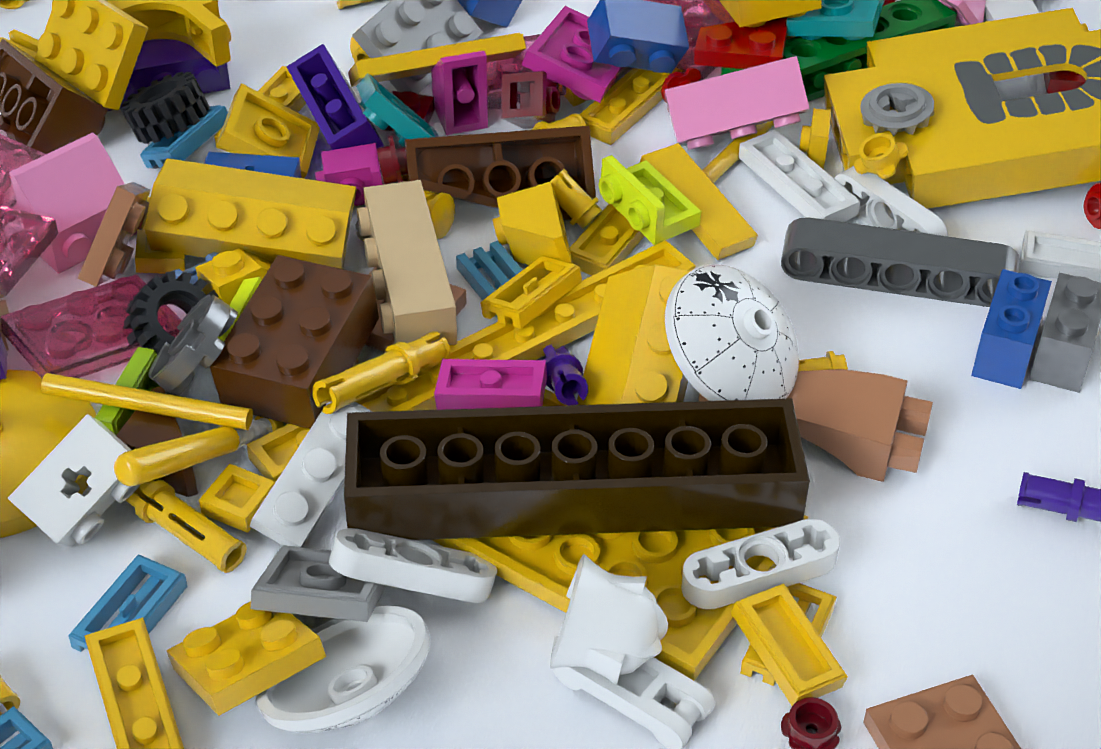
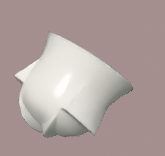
M583 554L566 595L570 599V603L559 636H554L550 669L585 667L608 678L617 685L619 675L632 673L645 663L648 658L660 654L662 651L660 640L664 638L667 632L668 622L663 610L657 604L655 595L645 587L647 576L631 577L608 573Z

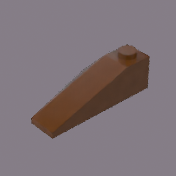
M2 38L0 42V130L5 131L8 137L3 143L5 153L21 167L90 133L98 136L104 127L108 108L103 107L35 60V58Z
M589 126L405 139L408 181L421 180L423 190L435 194L447 193L456 199L499 209L497 197L550 182L565 169L592 200L596 197ZM559 205L563 220L571 221L572 218Z

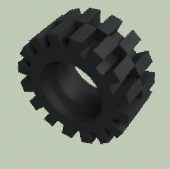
M178 72L173 77L170 74L164 76L163 80L159 82L158 80L150 82L151 85L148 87H141L137 90V94H131L127 98L128 101L123 102L121 108L137 140L143 142V144H148L151 141L153 143L160 142L165 136L167 139L174 137V133L178 131L182 133L188 130V125H195L200 121L199 118L206 116L210 106L194 75L191 72H186L185 74Z
M175 271L166 272L161 278L159 275L153 277L133 297V300L126 309V313L130 315L124 320V329L133 330L126 337L129 344L133 345L139 342L143 348L154 349L158 355L166 342L171 345L175 339L174 336L167 333L158 321L159 308L171 304L188 314L205 296L214 295L218 298V294L213 290L206 295L202 289L206 286L207 282L201 278L194 285L191 284L192 274L183 272L177 279Z

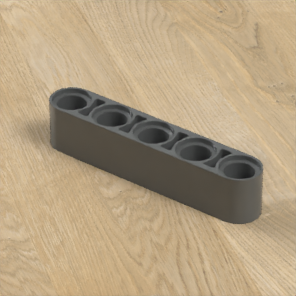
M808 217L793 220L788 225L781 257V268L785 274L800 281L990 307L1002 269L1020 273V256L1011 246L999 243Z

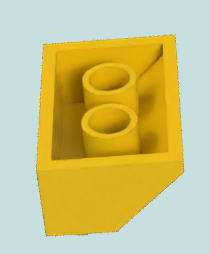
M655 264L609 276L583 374L588 384V394L584 400L578 394V405L684 402L688 380L677 365L668 343L665 328V310L673 287L683 276L691 271Z

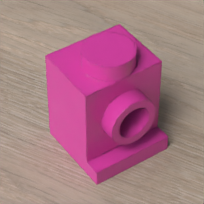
M376 143L321 152L323 170L315 172L316 181L356 186L354 206L365 205L364 187L383 185Z

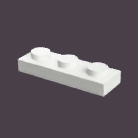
M776 129L740 143L738 158L806 218L845 222L858 216L861 201Z
M353 402L332 414L321 412L253 516L250 527L282 546L303 547L345 480L347 413L372 411L357 402Z

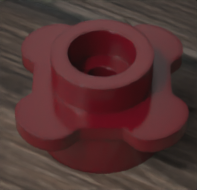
M393 135L388 136L389 146L376 148L384 184L403 182L402 176L408 175L405 147L396 149Z

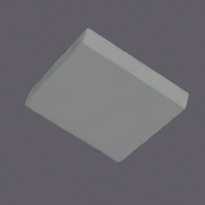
M283 545L251 589V609L368 622L386 585L353 579L338 573L329 564L332 550Z

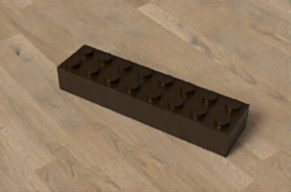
M792 398L347 413L344 482L347 528L361 529L409 540L767 528L781 527L804 519L810 479Z

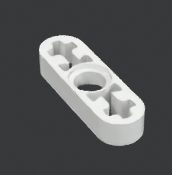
M854 166L834 178L861 201L859 214L856 217L867 225L948 236L945 224L936 214L885 180L879 178L876 174L869 172L859 174ZM884 203L891 209L895 220L888 215Z
M805 519L695 552L686 559L683 566L681 585L683 596L689 603L698 608L716 609L783 583L788 587L826 575L836 565L840 546L839 534L827 522L818 519ZM752 556H765L770 558L776 564V567L770 571H757L749 567L745 561ZM706 575L707 578H699V576ZM717 580H718V583H714V584H711V583H710V581H717Z
M345 528L337 532L329 557V564L335 571L353 579L473 603L484 602L489 598L497 575L495 565L471 552L355 528Z

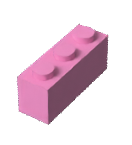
M797 56L666 89L664 93L676 143H686L688 150L714 144L712 136L730 132L731 139L756 134V125L773 121L775 128L801 122L799 114L805 113L810 109Z

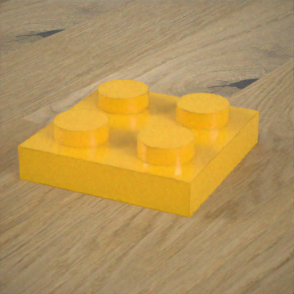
M241 83L233 97L217 145L227 149L230 153L299 157L301 176L304 179L308 174L320 128L317 122Z
M251 601L242 605L236 611V614L211 627H203L190 632L183 639V642L166 650L173 670L218 716L326 657L320 637L290 613L251 609Z

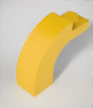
M106 0L149 27L144 41L172 39L184 42L192 46L216 67L231 61L229 42L232 39L231 32L225 20L220 17L218 0Z

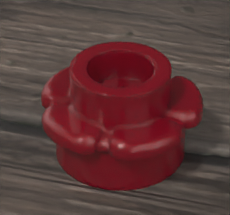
M814 697L800 699L794 703L790 712L786 713L782 718L781 732L785 737L789 738L788 744L792 749H836L840 742L837 734L841 732L842 727L838 714L831 704L822 699ZM806 728L814 729L817 732L809 733L806 731Z

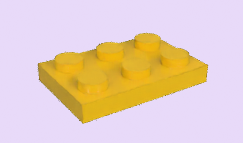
M53 0L52 10L45 31L38 41V51L35 60L103 107L119 110L149 27L106 0Z

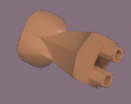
M845 369L798 371L795 385L787 398L793 399L800 437L841 460L857 476L884 482L887 467L917 473L925 438L898 433L897 430L926 436L933 402L905 396L908 380L884 374ZM699 394V401H708L705 397Z

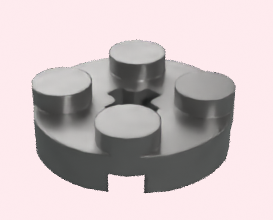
M214 295L205 296L176 327L180 332L170 345L167 342L164 344L151 366L149 378L158 383L160 387L171 395L180 396L195 375L193 370L197 365L200 364L206 369L219 356L225 346V342L219 339L218 336L221 337L230 328L238 312Z

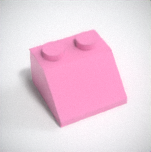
M90 133L9 172L28 246L58 274L85 261L116 187L125 184L98 136Z

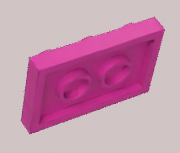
M565 5L529 47L522 66L533 72L544 71L547 73V79L570 88L576 96L600 103L625 67H616L593 61L587 24L589 16Z

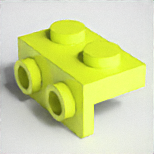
M612 155L602 158L601 178L599 179L600 194L608 204H612L629 221L635 230L640 231L653 245L700 226L702 211L647 160L625 168Z

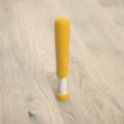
M256 416L249 430L221 426L204 432L140 447L119 455L114 464V473L122 484L137 486L202 462L233 453L238 447L283 427L284 423Z

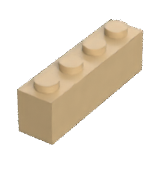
M421 180L364 187L365 207L357 208V218L361 237H370L364 239L368 268L377 267V270L371 271L376 300H385V303L379 304L383 334L392 333L395 343H409L432 331L441 333L439 339L431 343L445 337L449 345L457 344L456 305Z

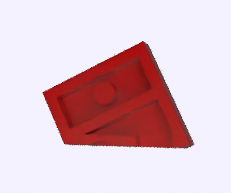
M788 17L766 21L764 25L759 27H739L736 22L700 27L694 49V65L747 69L782 60L787 40L786 20Z

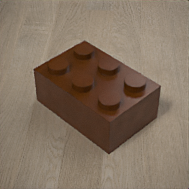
M277 255L225 339L223 350L209 366L220 403L252 409L255 416L311 429L322 412L323 407L326 406V404L319 408L316 406L312 395L313 385L317 381L337 375L353 367L379 320L372 275Z

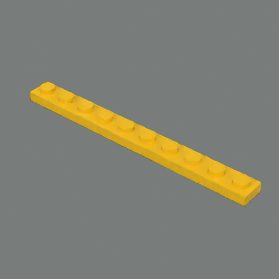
M664 240L582 280L581 283L522 329L513 327L512 320L507 324L496 322L457 341L455 345H449L450 356L448 359L537 360L545 356L543 349L546 346L552 344L555 349H558L595 330L609 276L655 264L689 271L694 270L696 265L668 241ZM441 364L416 374L418 377L412 382L404 385L392 384L356 402L372 412L437 410L434 393ZM287 424L246 444L249 460L263 477L277 481L310 429Z

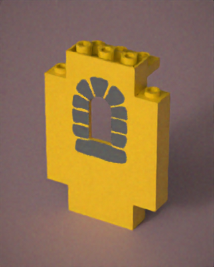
M1073 7L868 41V68L824 75L825 110H831L830 126L844 171L854 166V162L861 158L859 155L861 143L869 136L878 134L875 133L873 126L863 124L860 105L868 92L886 84L907 83L919 86L931 94L934 99V116L930 117L927 127H916L913 134H908L905 131L898 132L894 137L890 131L882 132L891 135L896 143H906L909 150L908 155L901 158L898 162L896 173L883 180L889 184L905 182L909 197L927 209L1101 181V29L1089 31L1086 23H1080ZM1063 70L1080 74L1086 80L1085 84L1076 89L1002 101L994 81Z

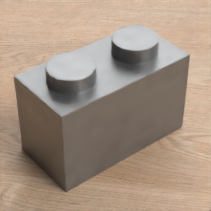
M1059 272L1029 380L1080 393L1101 320V282Z

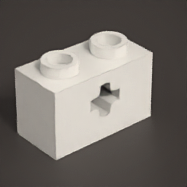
M87 414L18 486L8 499L56 544L72 547L78 542L82 545L92 538L103 525L104 519L101 515L115 500L119 503L125 501L140 486H126L119 482L114 473V464L117 457L131 449L102 422ZM79 475L88 477L86 482L92 488L86 496L78 493L80 488L75 480Z

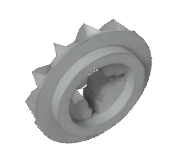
M891 83L879 86L868 92L861 101L860 110L863 124L873 126L875 133L890 131L893 137L902 131L913 134L916 127L923 128L928 126L930 117L934 116V99L928 91L913 84Z

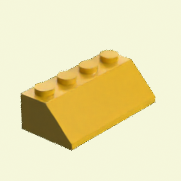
M167 158L153 183L144 230L150 249L154 251L178 252L189 256L205 258L212 252L219 254L240 248L271 262H274L277 255L344 269L356 186Z

